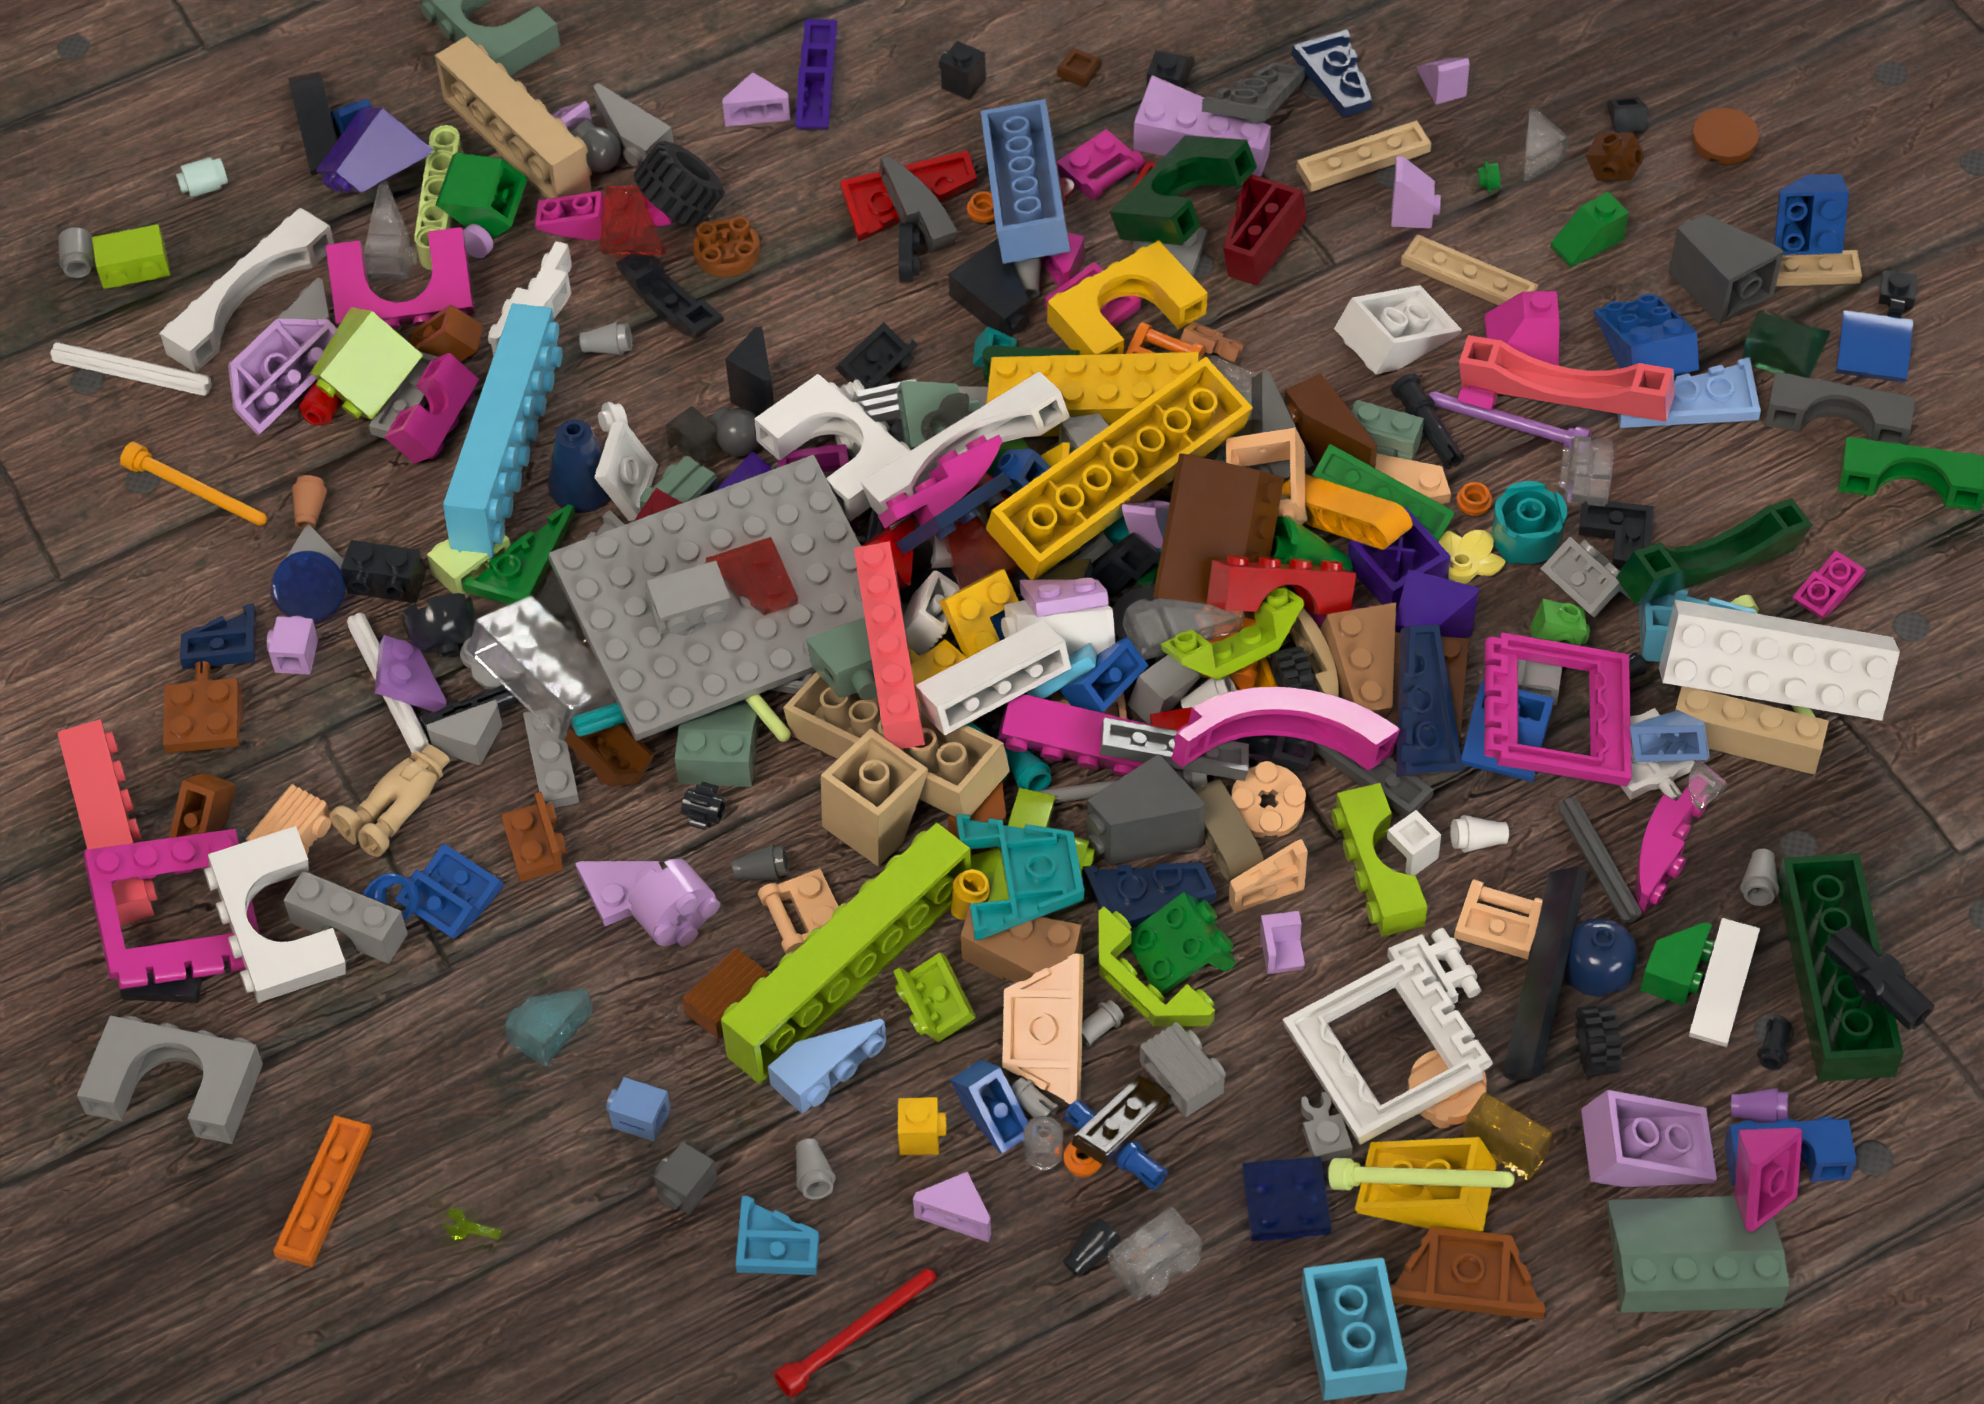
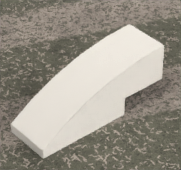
M1722 918L1689 1037L1727 1047L1760 928Z

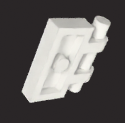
M1444 928L1433 932L1431 936L1435 944L1431 946L1428 945L1421 934L1388 948L1387 957L1390 962L1405 955L1407 960L1416 956H1422L1436 977L1434 982L1437 981L1441 984L1453 1004L1458 1001L1459 994L1455 989L1456 987L1463 988L1469 998L1475 997L1481 992V988L1476 981V972L1471 965H1466L1460 955L1461 948L1455 938L1449 937ZM1439 960L1447 961L1452 971L1445 973Z

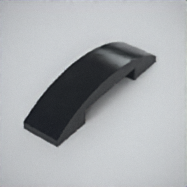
M320 71L288 78L311 175L319 174L316 172V169L337 142Z
M644 246L616 262L621 274L641 299L659 317L679 332L689 337L698 338L724 321L723 316L703 298L697 302L664 272L663 263Z

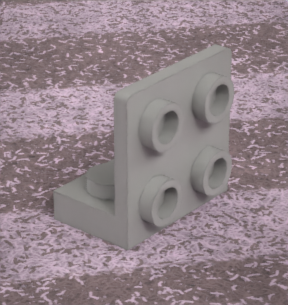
M1569 536L1540 568L1594 618L1618 591L1631 600L1616 579L1620 570L1585 539L1579 544Z

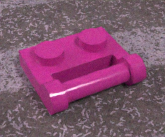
M1107 129L1057 161L1058 172L1063 177H1070L1074 181L1075 187L1093 201L1103 195V190L1130 172H1138L1145 165V160L1138 151L1130 150ZM1120 161L1122 162L1110 171H1108L1107 173H1105L1104 175H1102L1101 177H1099L1098 179H1094L1100 174L1110 169L1111 167H1113L1114 165H1116L1117 163H1119Z

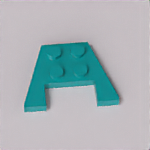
M956 814L958 839L970 849L1000 847L1008 900L970 903L974 940H981L1084 900V888L1073 831L1025 824V828H1017L1003 825V820L989 818L988 823L970 820V815Z

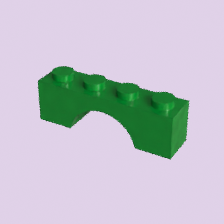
M1846 437L1840 461L1839 492L1874 496L1882 485L1890 481L1912 479L1933 488L1941 497L1945 507L1981 512L1984 503V456L1937 448L1910 446L1902 443L1874 441L1866 438Z

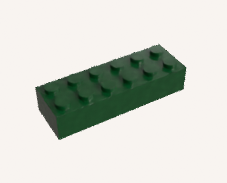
M1849 853L1783 858L1777 878L1779 896L1817 1081L1896 1077L1904 1054L1896 1018L1879 1002L1870 1003L1863 999L1854 988L1852 977L1824 952L1825 945L1841 928L1850 926L1873 949L1881 954L1860 854Z

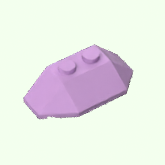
M276 319L228 364L233 410L257 435L261 434L316 380L310 373L337 330L328 319Z

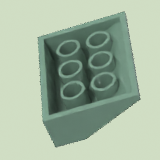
M1734 1196L1607 1200L1620 1313L1783 1307L1789 1290V1281L1784 1249L1774 1216L1752 1233L1745 1229Z

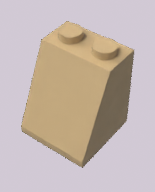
M869 729L821 774L822 827L879 867L904 842L928 774V768L874 730Z

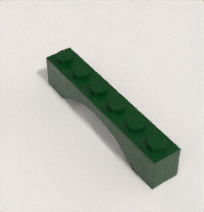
M1793 498L1767 506L1739 525L1705 541L1679 547L1666 546L1660 542L1636 550L1622 567L1616 579L1634 604L1639 605L1792 552L1813 525Z

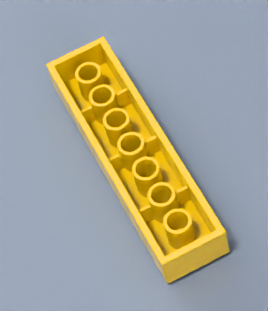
M1204 357L992 509L986 530L1031 580H1036L1123 516V504L1144 501L1175 478L1179 453L1203 458L1224 443L1226 438H1231L1242 430L1253 407L1208 358Z

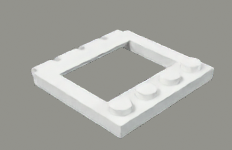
M1405 955L1283 1019L1287 1032L1360 1145L1483 1079L1482 1071L1488 1069L1493 1063L1480 1042L1473 1040L1475 1035L1459 1011H1453L1455 1005L1441 984L1437 981L1434 982L1436 977L1422 956H1416L1407 960ZM1396 988L1449 1069L1380 1105L1328 1023Z

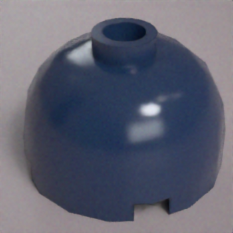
M1605 918L1589 919L1576 925L1565 967L1566 980L1570 986L1583 994L1595 997H1604L1607 995V992L1618 990L1619 993L1625 990L1634 979L1638 962V951L1634 938L1625 927Z

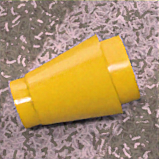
M970 869L955 877L951 913L957 919L965 920L970 903L984 902L988 898L990 886L987 877L982 872Z

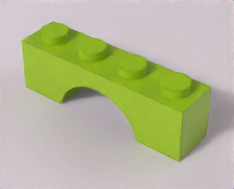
M1377 783L1337 793L1336 808L1331 810V816L1335 829L1337 831L1342 830L1344 835L1343 850L1348 862H1354L1356 868L1354 878L1357 889L1360 893L1365 892L1368 900L1366 902V911L1371 924H1377L1382 937L1424 927L1427 904L1416 875L1403 874L1388 868L1380 861L1374 851L1375 845L1387 835L1392 815L1381 784Z

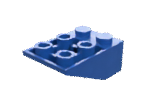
M1646 294L1634 301L1625 303L1610 302L1603 308L1594 309L1596 320L1619 369L1641 363L1674 369V375L1699 370L1697 332L1659 295Z

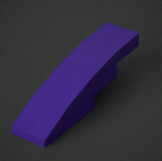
M805 19L801 65L798 75L796 129L829 130L836 61L837 20Z

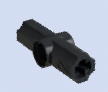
M1850 926L1847 928L1843 927L1837 931L1825 945L1824 952L1852 977L1854 988L1858 994L1867 1002H1879L1908 1030H1915L1933 1012L1935 1005L1906 979L1905 971L1899 961L1891 954H1879Z

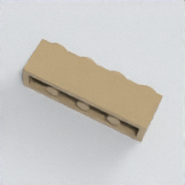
M1684 686L1681 687L1675 711L1679 710L1705 722L1709 749L1814 775L1816 773L1829 720Z

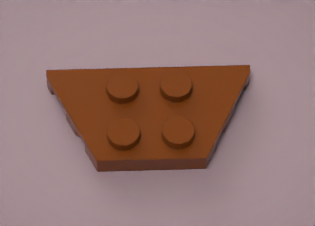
M1430 1227L1421 1241V1246L1417 1252L1412 1254L1396 1283L1390 1287L1393 1303L1540 1320L1544 1319L1545 1306L1542 1301L1539 1302L1531 1284L1532 1278L1526 1265L1519 1259V1250L1512 1235Z

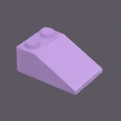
M1606 1090L1581 1109L1591 1182L1620 1187L1709 1184L1717 1181L1706 1108Z

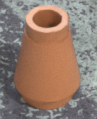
M312 475L300 476L292 486L295 526L303 530L307 525H310L313 529L316 528V523L327 494V489L324 487L325 482L319 477Z

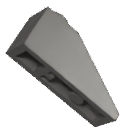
M597 83L593 86L597 110L608 130L618 138L621 145V154L629 164L639 167L659 141L674 143L671 126L601 84Z

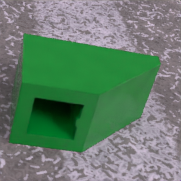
M1704 922L1656 940L1644 972L1640 991L1685 1006L1689 992L1697 994L1704 974V972L1698 971L1700 962L1708 963L1714 948L1715 941L1709 940L1712 924Z

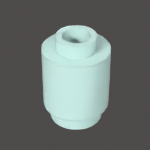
M211 157L182 165L180 166L182 173L176 174L182 193L189 192L191 198L221 189V185L228 183L220 158L212 160Z

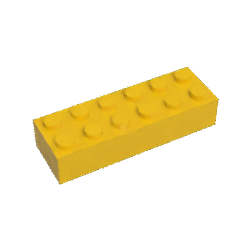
M1199 352L992 357L986 404L1040 371L1061 391L1070 415L1069 418L1100 413L1105 423L1112 424L1200 361ZM1059 424L1040 436L1031 437L1059 436Z

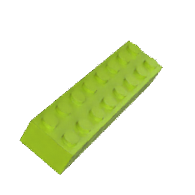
M937 822L928 831L920 832L904 853L892 857L882 873L875 879L867 880L860 888L859 893L848 904H841L826 924L821 928L817 927L812 930L803 945L794 953H787L770 975L757 980L747 996L739 1003H732L725 1010L721 1018L727 1058L758 1084H761L769 1077L768 1066L796 1042L811 1038L951 908L955 877L971 869L970 848Z

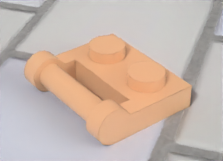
M821 869L780 884H766L758 891L761 903L768 906L783 938L781 945L785 954L789 952L794 953L805 943L809 933L815 928H821L832 918L834 911L839 907ZM791 898L807 933L802 935L796 933L782 901Z
M1473 879L1455 929L1454 938L1528 960L1543 899L1535 897L1534 900L1486 887L1484 882ZM1479 900L1528 914L1529 917L1480 904Z

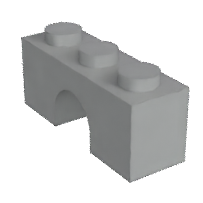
M302 871L283 900L291 924L315 934L328 930L330 927L338 929L353 941L356 951L387 964L390 963L408 935L400 910L305 871Z

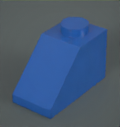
M1126 637L1097 654L1094 669L1059 690L1071 706L1103 713L1148 667V664L1129 638Z
M981 1059L950 1079L966 1113L999 1153H1004L1033 1134L999 1066Z

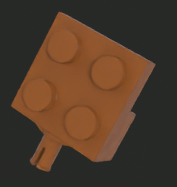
M202 661L203 669L200 662L195 664V681L164 685L163 747L166 753L239 746L243 694L237 678L210 680L211 665L208 662Z

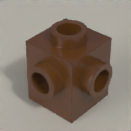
M1598 133L1585 155L1596 181L1632 180L1644 159L1643 150L1638 145L1634 133Z

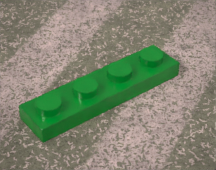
M1329 444L1313 473V476L1395 502L1403 508L1407 507L1438 542L1455 511L1332 444Z

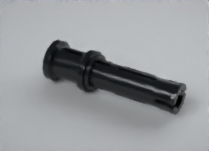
M1411 373L1399 378L1392 385L1391 393L1393 396L1401 400L1406 408L1405 413L1424 418L1422 432L1442 461L1444 468H1452L1450 460L1454 467L1458 466L1463 461L1464 455L1460 452L1435 413V402L1421 388L1419 376Z

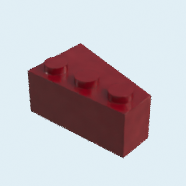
M1251 174L1243 182L1241 195L1238 194L1236 201L1237 209L1235 216L1231 218L1223 249L1228 277L1257 286L1306 222L1307 215L1303 190Z

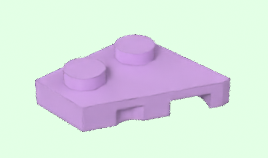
M1080 578L1077 580H1020L1021 595L1036 617L1108 605L1106 589L1099 580L1093 578Z
M580 861L575 863L577 872L604 926L631 916L632 914L628 908H632V904L628 901L633 887L651 869L654 868L657 873L662 870L658 861Z

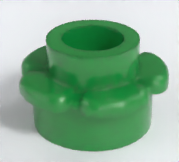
M1484 161L1483 167L1477 168L1479 187H1487V193L1490 194L1491 190L1501 188L1499 167L1497 162L1488 163Z

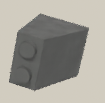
M1704 213L1693 220L1684 221L1677 228L1669 273L1720 325L1774 296L1783 251L1776 245Z
M1157 754L1087 799L1086 840H1089L1088 847L1095 849L1094 854L1096 856L1101 855L1109 865L1199 848L1204 844L1206 804L1160 754Z

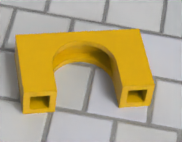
M1158 240L1149 246L1139 248L1133 255L1122 261L1112 263L1102 272L1092 277H1086L1071 289L1057 293L1048 301L1047 323L1071 350H1080V355L1123 354L1124 338L1100 312L1106 303L1125 296L1144 298L1155 304L1179 330L1206 315L1208 293Z

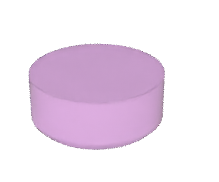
M470 224L463 230L466 250L471 256L484 258L493 249V240L483 227Z

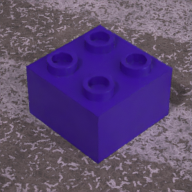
M1407 507L1404 509L1412 519V528L1389 547L1382 550L1351 540L1348 548V556L1352 562L1353 572L1356 573L1359 580L1381 605L1396 602V611L1399 607L1409 569L1448 580L1451 558L1448 552Z

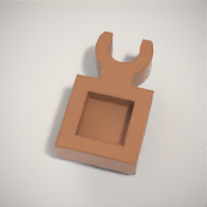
M1195 321L1184 328L1180 339L1191 345L1195 342L1204 345V355L1215 352L1232 362H1235L1237 357H1241L1245 346L1243 343L1224 337L1225 334Z

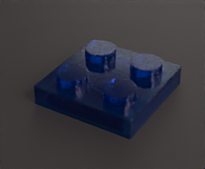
M1321 1156L1242 1163V1177L1251 1241L1331 1235V1221Z

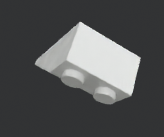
M1421 285L1353 297L1334 327L1344 339L1345 344L1352 348L1364 361L1366 367L1375 374L1399 370L1459 336L1462 331Z

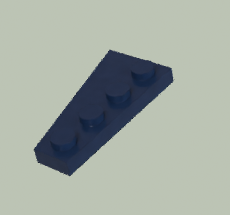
M1439 624L1408 626L1401 629L1398 728H1400L1397 738L1396 777L1463 770Z

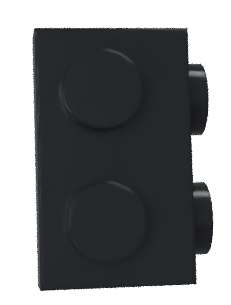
M883 322L847 355L835 369L848 382L853 383L855 379L859 380L864 389L888 385L892 380L889 374L893 370L897 369L899 372H902L915 359L911 353L918 344L912 340L906 345Z

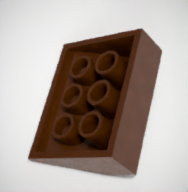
M1179 453L1153 598L1206 612L1255 620L1254 612L1228 611L1207 604L1212 560L1227 561V555H1239L1248 557L1249 562H1258L1259 557H1270L1284 478L1261 470Z

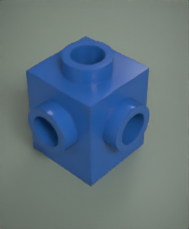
M1007 449L999 458L997 467L991 476L994 479L1005 472L1012 484L1002 490V492L1010 497L1051 468V466L1032 449Z

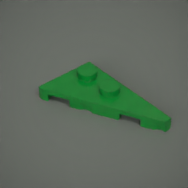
M567 504L564 508L555 511L547 517L548 523L534 534L531 531L527 532L510 545L505 553L497 555L490 560V567L475 579L470 576L463 582L464 592L528 610L550 566L548 553L558 550L575 516L574 506Z

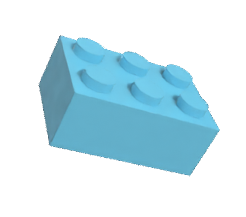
M1384 1258L1303 1268L1301 1291L1323 1401L1404 1390L1407 1366Z

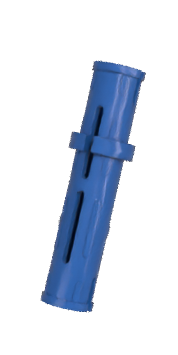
M1078 1099L1067 1108L1064 1120L1080 1130L1097 1114ZM1129 1141L1112 1157L1117 1161L1116 1166L1123 1171L1128 1170L1151 1190L1158 1188L1164 1181V1176L1168 1173L1167 1169L1143 1152V1146L1136 1141L1133 1143Z

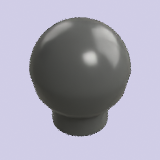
M589 119L584 120L571 131V134L574 137H580L587 147L586 159L591 172L604 173L611 170L618 163L621 155V145L616 135L606 128L595 127Z
M723 407L713 414L710 426L715 432L717 443L724 452L732 456H746L759 447L760 443L756 441L754 419L757 416L753 412L742 408L730 409Z

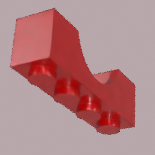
M1227 555V561L1212 560L1207 604L1228 611L1257 612L1262 601L1271 591L1280 586L1290 584L1296 594L1303 599V608L1319 615L1351 610L1356 573L1343 569L1342 562L1321 560V566L1312 565L1310 560L1291 558L1290 564H1280L1281 559L1273 557H1259L1258 562H1249L1248 557L1239 555Z

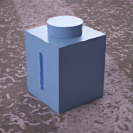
M626 1077L623 1078L618 1090L613 1089L606 1104V1111L609 1112L612 1128L656 1142L671 1110L666 1090Z

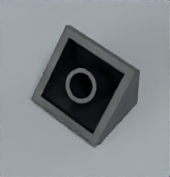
M762 326L755 327L725 358L731 403L759 416L774 405L763 329Z

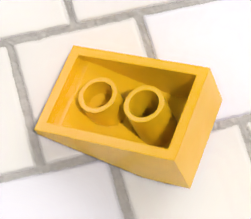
M1480 1137L1370 1142L1365 1167L1495 1171L1497 1165ZM1361 1183L1355 1210L1358 1214L1428 1229L1430 1227L1475 1232L1483 1231L1492 1187Z

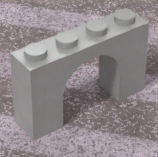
M110 1015L77 1097L85 1114L122 1121L138 1082L149 1070L167 1062H187L203 1071V1079L188 1116V1121L195 1137L232 1144L263 1062L257 1046L243 1038L230 1040L217 1037L208 1031L201 1030L195 1033L181 1030L169 1023L155 1025L145 1023L134 1016L121 1018Z

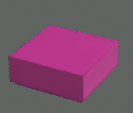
M1466 384L1460 389L1457 401L1491 410L1495 406L1498 394L1491 390Z

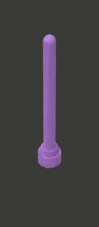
M1431 392L1429 394L1437 407L1563 443V447L1568 448L1569 453L1583 457L1589 446L1591 429L1577 426L1576 428L1569 427L1568 430L1494 408L1489 410L1457 401L1458 398L1439 392Z

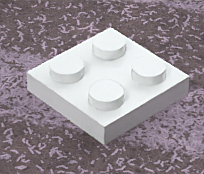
M625 421L613 422L594 478L628 521H633L641 511L640 497L644 490L652 485L658 464Z

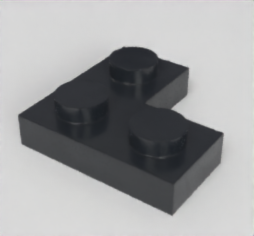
M1582 498L1578 535L1614 539L1612 564L1616 568L1622 569L1634 551L1651 546L1654 506Z

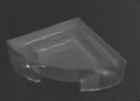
M1697 760L1694 763L1688 778L1690 800L1699 811L1724 791L1727 784L1724 779L1701 760Z

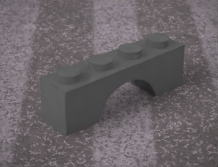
M1775 372L1764 426L1800 432L1808 422L1816 418L1834 416L1847 419L1856 424L1865 433L1868 440L1907 445L1916 397Z

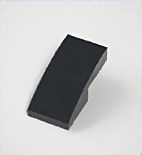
M1133 532L1114 544L1112 548L1092 563L1093 571L1090 578L1099 580L1106 589L1108 596L1112 599L1132 577L1137 581L1160 558L1161 553L1137 533Z
M1275 735L1250 736L1237 740V742L1249 744V766L1255 767L1261 762L1268 761L1285 767L1290 771L1308 770L1315 742L1300 738Z

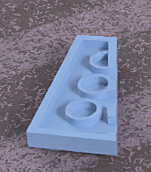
M1750 357L1738 360L1737 365L1726 368L1723 365L1710 367L1707 373L1691 377L1689 373L1676 376L1674 381L1675 395L1666 422L1617 414L1620 428L1759 420L1761 410Z

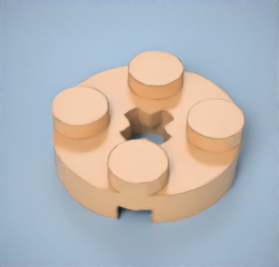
M1265 761L1249 768L1245 781L1236 780L1231 798L1253 836L1265 838V836L1277 835V837L1293 831L1302 820L1306 792L1301 781L1293 772L1285 767ZM1263 794H1273L1276 796L1275 802L1278 805L1276 807L1268 805L1263 808L1260 806L1262 802L1260 796Z
M1437 1050L1424 1054L1414 1063L1408 1080V1091L1449 1069ZM1482 1071L1483 1079L1419 1114L1439 1128H1447L1451 1125L1461 1124L1470 1120L1478 1114L1485 1103L1487 1085L1485 1072Z

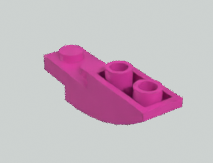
M602 191L538 200L535 227L539 231L570 238L627 240L643 238L644 228L671 225V218L656 208L643 194L606 200Z
M982 435L965 445L968 451L958 455L956 450H953L937 459L939 466L929 473L930 479L915 487L916 494L907 497L904 492L886 502L888 509L878 515L883 527L887 528L912 514L915 515L920 526H922L963 498L978 483L994 460L1003 441L1000 435L989 440Z
M1696 775L1677 801L1663 794L1647 825L1635 877V900L1643 916L1651 904L1659 905L1667 891L1668 886L1665 884L1670 877L1676 879L1681 873L1686 862L1682 854L1685 845L1684 840L1691 828L1689 822L1693 817L1699 819L1708 805L1709 798L1705 797L1708 781Z

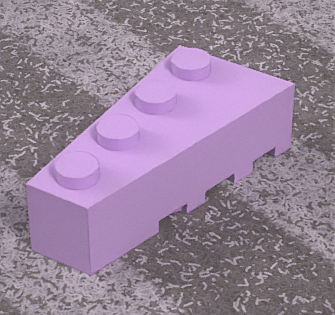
M1151 76L1134 121V150L1165 156L1185 135L1245 139L1249 143L1258 167L1252 175L1262 176L1270 153L1271 125L1263 122L1248 123L1244 121V118L1202 112V99L1204 97Z

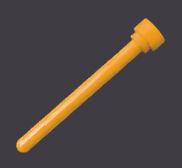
M130 442L121 454V466L132 472L148 471L255 525L263 526L267 523L265 513L153 459L148 448L139 443Z

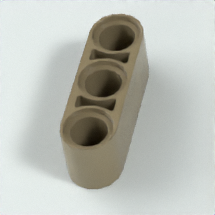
M1217 779L1192 789L1206 804L1204 842L1227 881H1231L1264 861L1258 843L1222 781Z

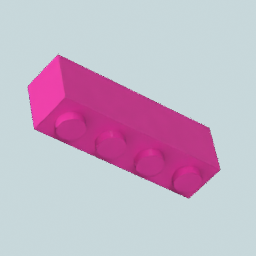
M1022 694L1005 703L997 740L1005 743V748L1012 751L1026 752L1027 749L1041 752V756L1049 760L1062 761L1064 757L1076 760L1078 766L1086 769L1097 770L1099 766L1113 769L1114 775L1123 777L1142 765L1143 762L1099 755L1100 727L1103 718L1148 726L1153 725Z

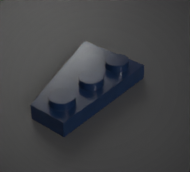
M1348 29L1295 44L1291 53L1300 66L1305 67V73L1342 118L1369 110L1372 102L1363 72L1359 71L1356 63L1357 55L1355 49H1351L1349 43L1350 35Z
M1005 472L1001 473L896 542V545L902 554L905 555L934 535H936L938 540L942 539L957 529L953 523L959 519L963 525L979 515L980 511L977 508L979 505L982 504L985 509H988L1002 500L1004 497L1000 492L1012 484Z
M1202 862L1157 864L1154 868L1132 869L1131 865H1117V869L1097 870V866L1083 867V876L1098 909L1100 910L1105 906L1112 914L1115 911L1119 912L1130 923L1131 928L1141 924L1183 892L1199 901L1205 900L1209 903L1216 900V890Z

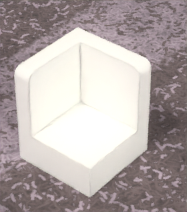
M1417 810L1388 829L1387 839L1407 858L1405 870L1407 874L1416 875L1438 859L1441 834Z

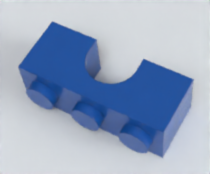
M1820 1117L1814 1121L1796 1122L1794 1119H1781L1775 1123L1741 1121L1735 1125H1729L1724 1145L1731 1186H1735L1739 1130L1798 1128L1802 1130L1800 1159L1808 1168L1811 1182L1851 1179L1857 1161L1849 1119L1836 1120L1833 1117Z

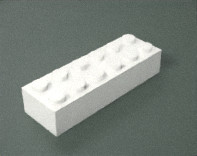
M1674 599L1659 671L1662 682L1667 684L1882 721L1900 651L1894 638L1889 636Z

